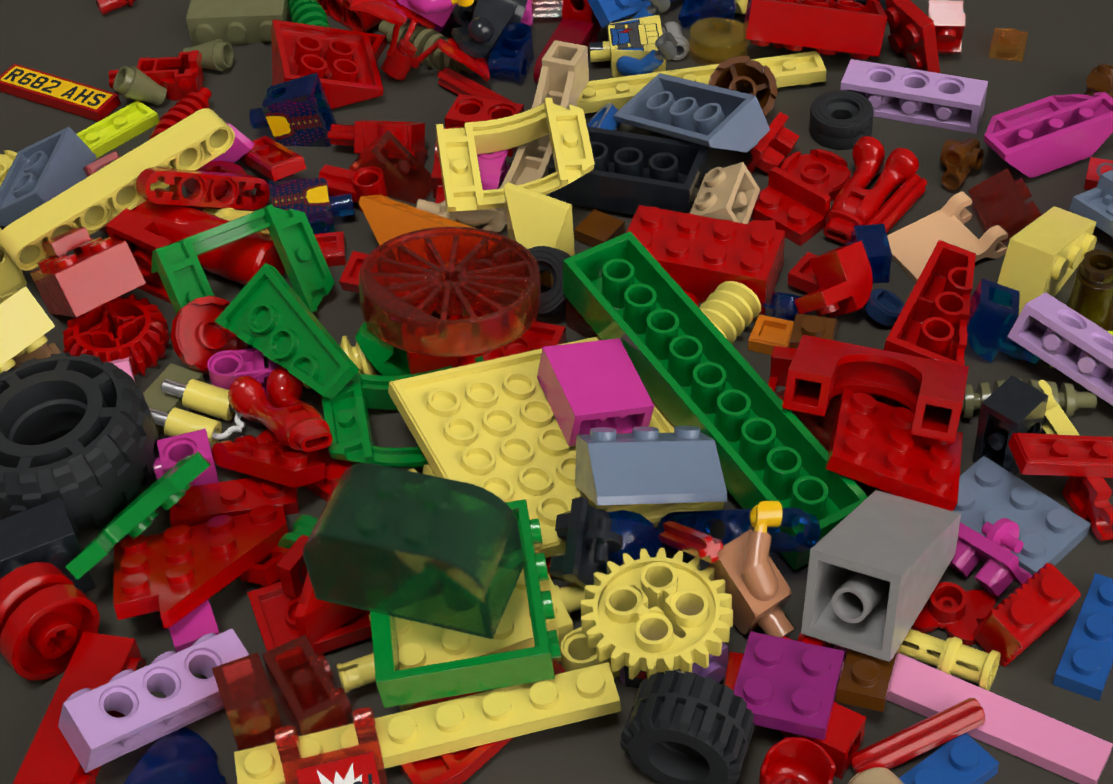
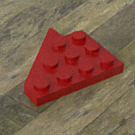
M262 505L252 509L249 513L232 517L229 515H219L209 519L206 523L193 526L175 525L163 533L150 536L138 535L135 539L129 536L116 543L114 546L113 605L117 619L122 620L160 611L164 628L176 624L278 547L279 540L284 534L289 533L283 505L276 507Z

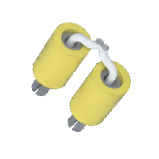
M165 379L161 390L164 393L182 398V405L185 408L226 421H230L234 417L236 426H231L224 433H221L222 423L220 421L176 407L169 414L149 407L154 423L164 427L165 436L173 437L206 428L211 450L219 440L229 437L233 432H242L245 427V422L240 420L241 415L229 403V390L195 379H191L187 385Z

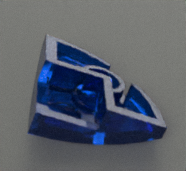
M182 727L159 738L141 758L124 784H227L225 777L220 775L217 764L219 759L210 744L194 731Z

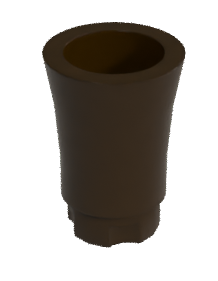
M1096 249L1085 253L1083 261L1078 266L1074 285L1066 305L1106 331H1113V252H1104Z

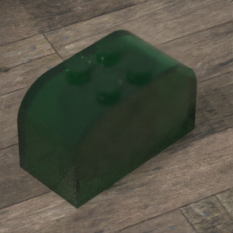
M370 463L355 464L343 472L303 548L304 561L316 599L493 639L524 567L518 522L511 508L501 498L473 484Z

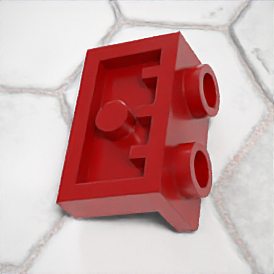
M775 166L769 170L768 186L759 192L750 218L762 221L775 220L776 229L784 230L785 238L801 246L826 226L825 220L830 212L831 198L828 194Z

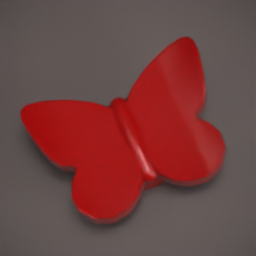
M952 582L938 583L911 629L922 633L932 632L937 628L945 629L950 638L957 637L962 639L963 645H974L977 641L973 638V632L988 613L995 608L996 597L990 592L983 590L965 591L961 586Z

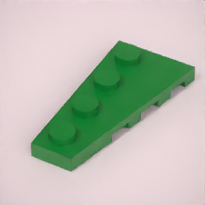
M267 263L260 268L215 320L216 323L236 334L245 343L252 345L262 352L264 356L287 369L290 374L329 399L333 400L359 371L358 367L276 268Z

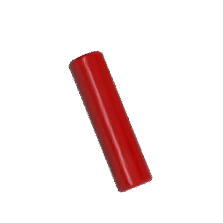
M148 200L132 209V211L146 215L154 220L158 228V235L168 238L172 241V244L230 222L190 206L156 204ZM106 226L99 230L108 234ZM262 232L198 257L203 270L244 286L265 263L275 267L282 277L285 273V268L271 236Z

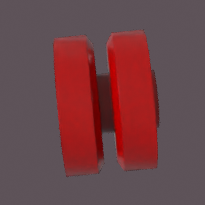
M33 562L16 568L0 579V654H2L4 661L16 674L27 680H45L61 674L66 670L83 632L98 633L100 614L96 604L84 592L76 588L73 581L59 568L51 563Z

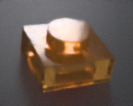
M995 28L989 58L1023 62L1028 32L1018 31L1014 28Z

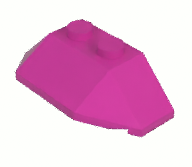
M1106 92L1094 93V96L1083 94L1052 95L992 116L983 141L1004 161L1029 178H1033L1091 157L1113 133V98Z

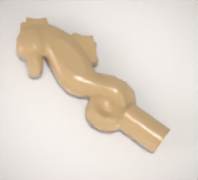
M418 199L416 208L454 221L457 219L460 223L471 227L485 225L482 230L489 233H500L507 225L506 215L503 210L485 209L445 212V200L438 204Z

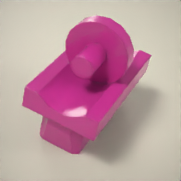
M1002 518L994 524L986 522L981 529L982 534L986 535L985 537L960 522L956 553L949 564L954 571L967 577L977 563L982 561L985 564L974 579L986 591L996 597L1012 581L1021 585L1032 576L1028 571L1018 566L1019 558L1010 552L1019 553L1024 546V543L1018 539L1019 526L1017 523L1008 518Z

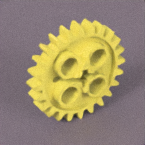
M643 548L640 551V559L634 560L630 555L624 553L622 566L608 561L607 575L600 572L594 573V585L585 586V600H581L580 603L582 633H586L588 648L597 649V660L599 662L611 658V671L613 672L620 670L625 665L628 666L629 679L633 680L640 670L647 671L648 679L650 675L657 672H664L665 674V671L680 669L683 673L685 671L692 672V663L695 662L704 668L709 667V654L720 656L722 654V642H729L730 627H733L732 596L725 593L726 582L724 579L715 580V569L713 567L700 571L699 558H694L689 563L683 562V551L680 550L672 559L666 558L664 548L659 549L656 557H650L646 549Z

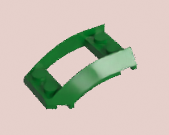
M271 204L176 243L157 248L152 251L151 274L159 273L177 315L179 309L190 301L200 297L214 296L199 262V256L268 229L295 293L311 312L317 311L322 298L329 293L335 282L305 212L294 209L283 210L275 208Z
M483 356L475 358L476 363L484 361ZM452 365L417 374L393 376L360 374L358 371L333 400L321 395L324 418L329 425L330 434L333 437V441L329 446L331 457L334 460L389 468H423L425 464H429L420 447L389 448L374 446L367 408L398 410L388 393L389 382L453 368Z

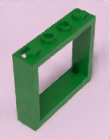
M526 499L363 527L375 678L384 708L555 679L552 659L561 658L557 630H547L546 620L555 618L551 591L541 592L540 581L549 580L544 552L535 553L534 544L543 543L539 518L530 520ZM519 539L535 647L400 670L390 561Z

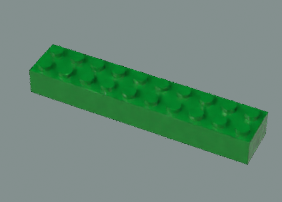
M631 231L563 260L562 293L601 340L620 338L650 398L674 427L696 426L701 428L700 432L715 440L726 489L749 516L751 510L761 501H779L781 503L782 522L780 527H767V533L772 536L771 543L794 570L808 564L810 549L867 499L868 496L853 479L825 469L828 451L791 410L782 408L783 401Z

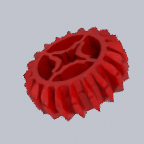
M134 294L126 299H122L119 296L74 319L68 320V328L63 331L64 353H70L71 356L78 357L81 354L99 357L102 362L129 357L133 375L145 376L146 368H157L158 359L166 357V348L170 346L168 324L157 305L150 304L147 298L137 300Z

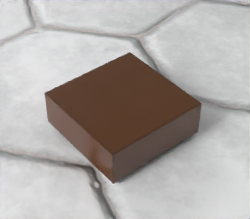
M594 209L574 229V239L595 247L622 235L625 232V221Z

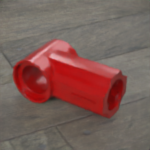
M325 164L319 171L317 184H320L319 182H326L328 196L356 202L358 209L362 213L363 211L359 205L361 196L383 195L388 197L383 171L378 167L367 166L353 171Z

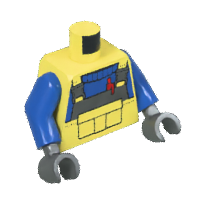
M649 0L651 4L648 7L644 5L632 19L610 23L608 25V41L589 43L590 62L610 61L611 73L614 78L666 71V60H671L676 56L678 42L670 32L662 33L660 16L655 15V13L667 11L670 7V0Z

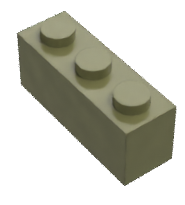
M191 0L186 17L192 46L215 39H222L230 44L271 42V24L273 19L291 22L288 0Z

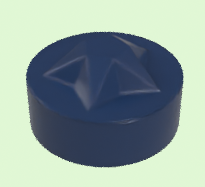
M875 289L871 292L869 300L864 307L869 316L878 323L885 326H894L904 307V303L896 294L889 290Z

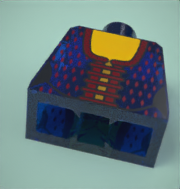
M317 73L269 87L262 107L253 108L249 113L253 129L269 127L274 140L283 146H331L330 138H328L327 134L330 131L331 124H336Z
M324 178L268 181L271 204L275 208L283 210L294 209L305 212L314 234L336 232L334 218L355 215L351 193L330 196L327 180Z

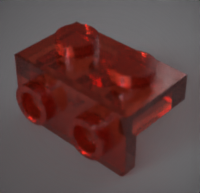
M1008 168L968 190L986 230L999 225L1008 233V238L1001 242L1010 239L1042 215L1034 201L1027 202V199L1031 198L1032 194L1023 178L1015 180Z

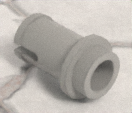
M665 23L667 32H670L678 42L676 47L677 53L673 60H680L687 55L690 47L689 42L682 35V30L678 23ZM662 27V33H663V34L666 33V30H665L664 27Z

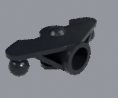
M474 0L473 4L468 7L456 4L450 16L463 27L453 28L451 34L464 53L475 58H484L505 34L513 35L522 20L527 0Z

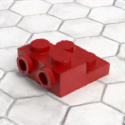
M126 208L106 224L108 235L112 241L127 242L146 282L137 288L172 304L159 273L151 274L152 251L170 245L172 241L158 235V228L150 217Z

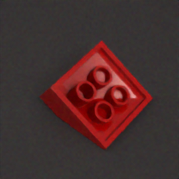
M272 20V90H274L273 88L277 89L285 86L321 88L317 84L319 83L323 87L331 109L383 95L384 89L368 33ZM316 74L313 78L314 81L298 80L299 78Z

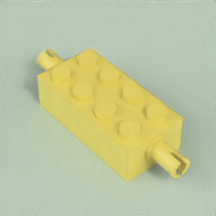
M523 563L394 606L400 670L535 647ZM548 574L549 580L540 581L541 592L551 591L555 615L554 619L546 620L547 630H557L559 646L561 648V641L565 635L574 630L573 621L569 613L581 609V600H585V588L577 583L559 588L553 584ZM368 615L371 626V617ZM374 653L336 665L345 693L376 682ZM561 658L552 659V661H562ZM416 703L398 706L402 712L403 710L413 706Z

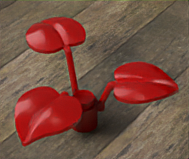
M351 0L350 11L366 12L394 24L390 47L386 52L387 57L381 66L382 70L389 76L397 80H404L411 67L417 69L424 59L439 48L447 56L476 72L488 83L490 73L485 58H475L467 55L459 48L453 38H449L447 42L443 39L437 40L417 57V48L409 42L417 22L429 29H434L437 24L399 4L396 0ZM407 18L411 19L404 39H400L397 43L400 26L406 23Z

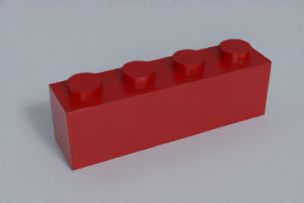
M83 632L13 784H96V778L101 766L85 773L58 727L62 705L68 697L81 689L90 688L93 690L109 683L115 675L124 670L133 669L136 671L145 667L146 661L142 658L134 638ZM118 711L107 712L112 717H125L124 714Z

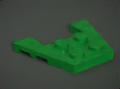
M199 451L191 456L182 458L124 508L94 540L82 549L83 551L66 565V568L77 580L103 559L125 535L129 534L132 539H135L153 522L152 520L159 514L156 509L160 505L167 511L186 494L185 491L191 487L189 483L211 464Z

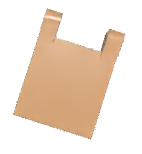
M959 192L953 195L940 210L879 239V246L916 283L938 240L976 253V262L984 257L997 259L1004 256L1007 247L1001 241L1008 238V233L999 225L988 229L978 239L964 225V223L972 219V214L965 208L972 204V199L964 192Z

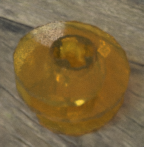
M717 17L696 21L690 28L689 49L696 56L711 60L717 64L731 57L747 56L748 39H745L744 24L736 20Z

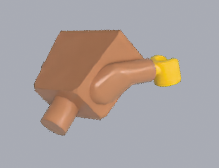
M761 501L750 512V522L752 527H754V531L750 529L726 544L724 549L717 552L719 560L709 563L707 568L713 567L715 569V580H725V593L732 596L733 624L742 634H749L750 631L760 626L766 635L783 638V636L789 637L796 628L782 609L791 597L792 591L769 556L772 536L767 533V527H780L782 522V505L779 501Z

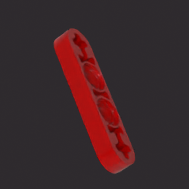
M152 167L142 171L136 182L138 194L143 199L156 204L258 210L267 204L270 197V188L265 180L245 174ZM192 178L195 182V191L191 196L185 198L182 194V185L186 180ZM158 180L165 184H170V190L156 188L153 191L150 190L151 183H157ZM220 181H225L227 184L226 195L217 200L214 196V188ZM239 188L243 190H253L256 188V194L250 195V197L239 194Z

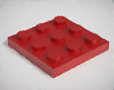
M844 389L837 405L825 469L899 497L954 511L958 503L963 433L957 431L955 443L911 434L914 413L903 407L895 408L876 401L872 396L863 392L855 393Z

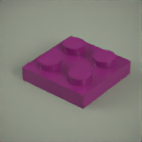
M750 631L735 683L734 694L742 697L747 703L746 708L752 710L754 715L753 723L755 725L825 740L843 666L844 651Z

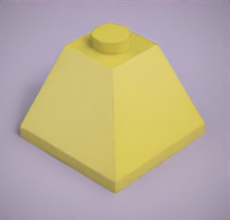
M507 182L503 187L508 240L514 260L525 250L536 246L560 249L570 256H574L572 204ZM549 271L542 272L538 277L537 283L551 288L553 285L552 274Z

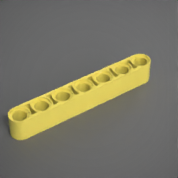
M209 108L198 110L6 226L0 233V246L21 270L29 271L39 267L37 262L49 257L42 243L78 227H85L90 236L106 226L107 223L126 208L132 210L147 201L138 194L136 189L137 178L142 171L152 167L195 171L230 149L235 139L234 131L213 110ZM157 180V183H151L150 190L154 191L156 188L166 189L170 184Z

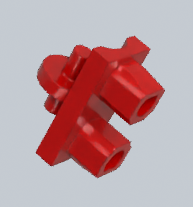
M779 112L769 125L770 131L759 140L755 147L750 149L752 155L745 163L750 174L753 173L756 167L769 174L770 169L775 166L779 168L785 156L788 157L800 136L784 127L789 116Z

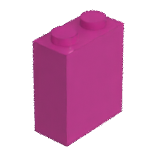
M620 338L542 348L537 379L568 446L576 445V435L590 434L591 428H614L617 430L616 434H630L634 427H649L654 404Z

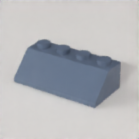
M662 73L655 76L613 115L617 122L708 147L748 152L770 131L755 95Z

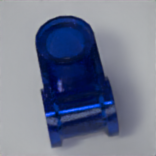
M512 23L505 27L489 56L488 69L490 78L505 76L515 78L517 82H524L528 69L534 60L532 29L529 25L525 23Z

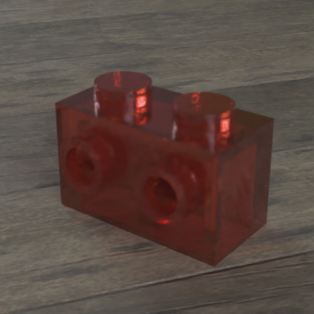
M306 635L262 654L271 688L298 737L348 725L346 715L352 713L349 699L342 687H334L331 681L333 674L323 654L316 655Z

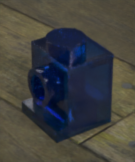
M885 225L854 226L851 233L852 242H847L846 245L862 240L871 266L873 284L889 283L892 253Z

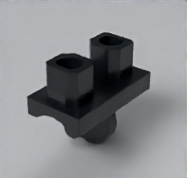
M578 497L572 499L571 511L557 515L555 531L557 536L566 542L565 552L556 553L551 557L549 572L552 576L562 582L577 583L584 588L586 585H594V573H603V566L607 564L608 553L618 552L622 549L623 537L611 531L612 520L609 519L610 513L591 506L588 503V499Z

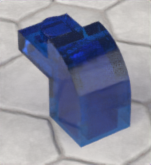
M982 278L970 299L971 308L967 324V338L970 346L979 356L990 362L993 361L997 352L1000 351L1012 358L1023 359L1037 364L1040 359L1038 356L1008 337L1019 317L1020 291Z

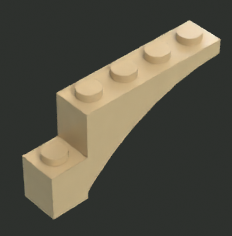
M554 40L542 58L540 78L531 109L543 104L545 98H552L554 104L569 109V104L577 107V100L589 82L587 46ZM549 134L518 147L500 189L504 188L503 186L507 182L521 185L548 176V166L553 158ZM505 207L495 208V209L498 210V211H502V210H503L504 213H505V215H506V208H505Z

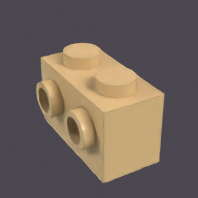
M744 162L725 168L716 167L705 174L690 213L748 224L760 188Z

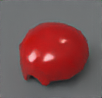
M785 737L771 746L766 753L760 768L759 784H833L836 766L822 745L805 737Z

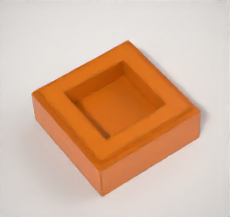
M759 315L748 340V350L771 355L774 346L789 348L794 322Z

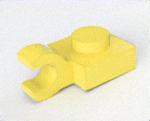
M1040 380L1038 382L1040 388L1048 395L1045 418L1048 422L1042 426L1045 433L1079 435L1060 405L1054 399L1049 384L1044 380Z

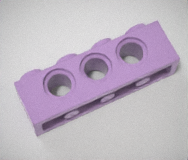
M851 59L841 81L840 90L853 91L865 96L873 106V117L976 134L985 108L988 81Z
M1046 292L1026 303L1008 337L1113 406V335Z
M233 629L218 635L209 633L199 638L191 647L177 653L175 651L165 652L148 666L136 671L133 669L124 670L115 675L107 684L93 690L84 688L73 693L62 705L58 727L86 773L251 696L261 671ZM199 673L206 676L208 679H199L193 676L192 674ZM150 692H160L167 697L157 698L151 695ZM118 711L124 714L125 717H112L107 712Z

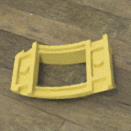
M545 98L543 104L528 111L500 119L467 122L464 124V128L444 129L443 124H436L437 157H439L444 188L445 212L505 207L504 188L482 189L477 155L511 149L548 134L556 172L517 186L547 195L593 171L595 163L584 110L569 104V109L554 104L552 98Z

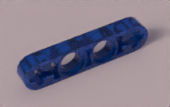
M782 508V522L780 526L796 527L799 522L804 524V531L797 533L795 537L786 533H780L779 527H767V533L772 536L769 552H802L815 546L821 532L820 523L816 516L798 508ZM752 509L668 513L660 520L657 526V540L665 550L677 553L679 550L661 543L659 539V534L665 531L664 523L673 521L709 534L712 524L721 520L726 530L725 536L721 540L723 546L748 531L751 525L750 512Z

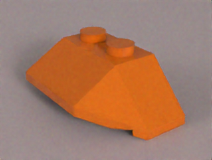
M383 195L360 197L359 205L381 249L394 254L395 260L456 271L468 267L504 243V237Z

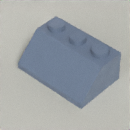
M70 127L44 138L17 153L0 186L1 226H8L87 178L83 167L93 163L97 156Z
M640 426L634 427L630 434H616L617 430L614 428L596 427L590 429V434L576 435L575 486L596 505L727 502V491L715 440L700 432L701 428L676 426L674 427V433H659L658 428Z

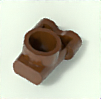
M1099 63L1097 67L1093 68L1087 77V88L1084 95L1094 96V93L1106 92L1113 98V66Z
M967 138L964 141L947 139L941 150L940 164L941 167L947 168V171L941 178V182L946 189L956 190L964 183L966 176L972 169H980L983 163L984 150L980 148V142L977 139Z

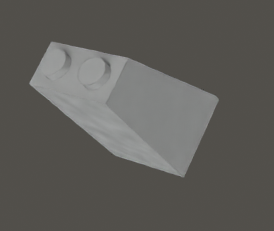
M875 490L810 549L801 633L890 662L955 556L961 514Z

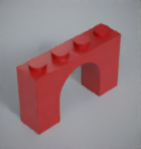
M803 335L788 370L782 408L825 417L830 400L834 396L842 394L844 389L852 392L882 395L905 404L913 411L914 420L911 434L955 443L969 366Z

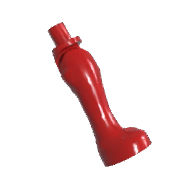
M870 136L861 137L855 143L852 151L856 170L850 180L837 194L831 210L826 216V226L823 229V234L827 238L843 244H848L853 237H858L860 229L882 207L892 191L901 186L918 171L919 161L912 151L906 148H896L885 162V150L880 141ZM883 169L873 188L867 190L866 187Z
M280 366L274 369L268 376L266 393L262 384L252 376H241L231 384L228 391V400L231 407L245 419L259 422L274 433L276 439L282 445L290 446L294 450L312 452L330 446L333 441L329 425L322 418L321 414L313 406L300 401L303 391L302 381L290 374L284 367Z

